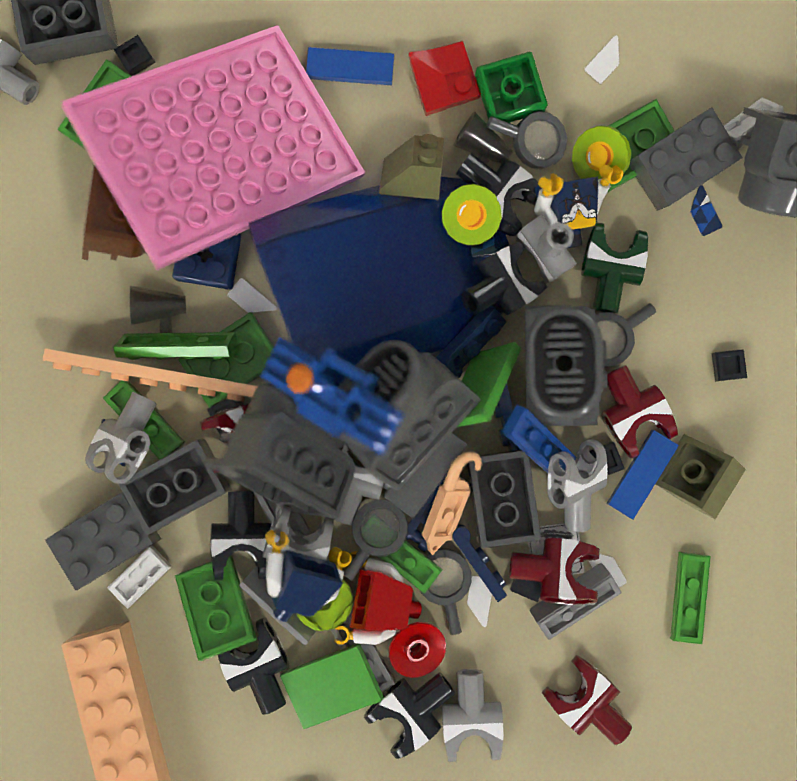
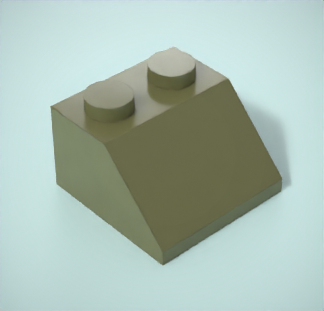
M432 134L414 135L384 158L379 194L439 200L444 138Z
M684 434L678 443L677 450L655 485L692 508L716 519L746 469L734 457Z

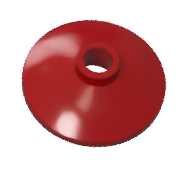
M416 622L409 624L405 630H399L390 643V663L399 674L405 677L417 678L425 676L434 671L442 662L446 652L445 638L442 632L430 623Z

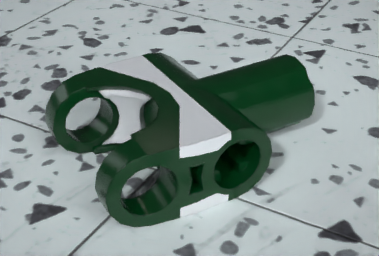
M597 222L591 230L584 251L581 275L598 278L593 309L600 312L618 313L623 284L640 286L643 281L648 257V234L646 231L637 230L628 251L616 252L606 242L604 223Z

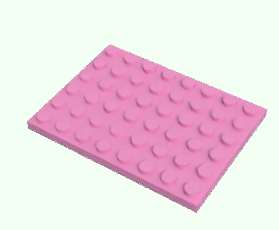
M278 25L62 101L63 111L156 270L359 180L365 175L363 167Z

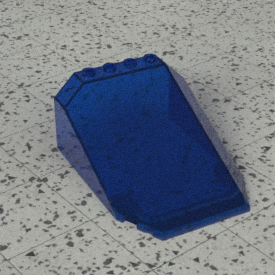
M441 177L439 200L379 194L380 185L278 211L249 222L255 248L292 343L320 360L322 354L328 348H332L337 351V356L353 366H356L371 349L388 341L408 343L419 353L428 352L434 355L441 352L476 316L468 312L463 306L461 293L484 279L476 264L491 256H472L471 245L458 243L448 235L443 225L442 209L445 200L452 191L469 184L461 178ZM497 230L494 234L495 252L510 246L506 234ZM517 264L518 272H519V274H520L521 277H522V274H521L520 269H519L518 264ZM497 302L492 305L502 315L503 310ZM334 368L330 372V376L335 380L333 383L335 386H338L346 377Z

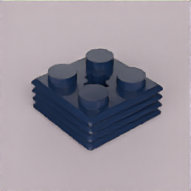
M236 234L174 262L172 278L179 282L231 290L234 284L241 234ZM209 249L213 254V258H207V261L204 262L201 255Z

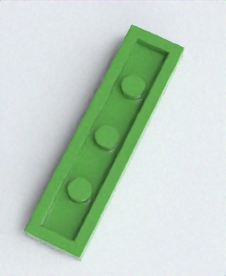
M235 332L123 334L113 349L116 358H128L130 360H137L142 357H155L159 360L170 357H183L185 359L212 357L214 359H222L230 356L237 344Z

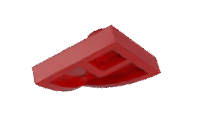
M463 41L438 48L408 53L411 69L426 116L480 99L481 93Z

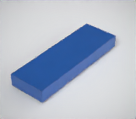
M308 47L306 73L311 80L392 86L393 53Z
M651 430L639 449V455L634 457L606 504L634 520L679 445L657 431Z

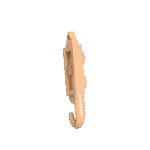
M472 451L465 452L456 457L449 467L443 485H440L422 532L428 551L432 555L446 541L452 540L453 532L456 530L470 494L469 484L459 476L463 466L469 461L475 462V470L481 469L482 460L478 453Z

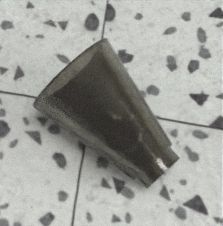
M473 112L453 144L457 148L478 155V158L486 164L489 160L503 164L504 161L510 158L513 152L509 145L494 130L487 128V123L476 112Z
M130 285L131 325L160 320V333H172L171 317L186 314V296Z

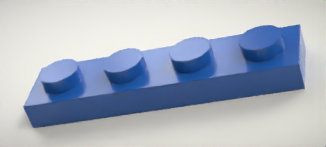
M516 405L502 430L503 434L546 473H548L550 458L559 452H567L576 460V456L531 412L524 407ZM559 459V465L563 470H566L565 462Z

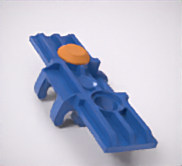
M279 337L260 377L294 398L293 401L298 403L297 412L331 435L340 437V433L343 430L379 455H384L405 414L373 394L378 377L372 373L366 374L337 356V351L332 348H328L322 354L320 360L283 337ZM332 368L360 386H354L350 393L333 384L335 380L330 376ZM360 405L362 408L361 417L355 421L352 419V417L356 413Z

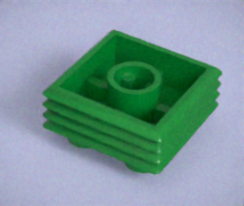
M529 51L476 68L475 78L488 119L494 117L510 123L523 119L532 113L545 112L548 103L532 52ZM510 85L511 89L517 90L515 94H510L506 92V87Z

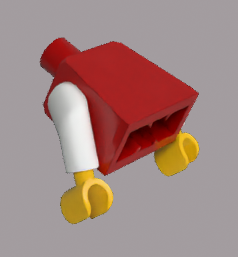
M353 551L350 555L354 557L358 551ZM369 558L364 562L361 568H365V570H360L350 627L355 629L350 631L344 625L336 627L334 630L342 629L347 633V637L344 640L334 639L337 644H345L348 640H353L354 643L380 644L393 637L396 630H405L409 618L418 619L422 612L421 603L412 600V586L404 583V577L392 564Z

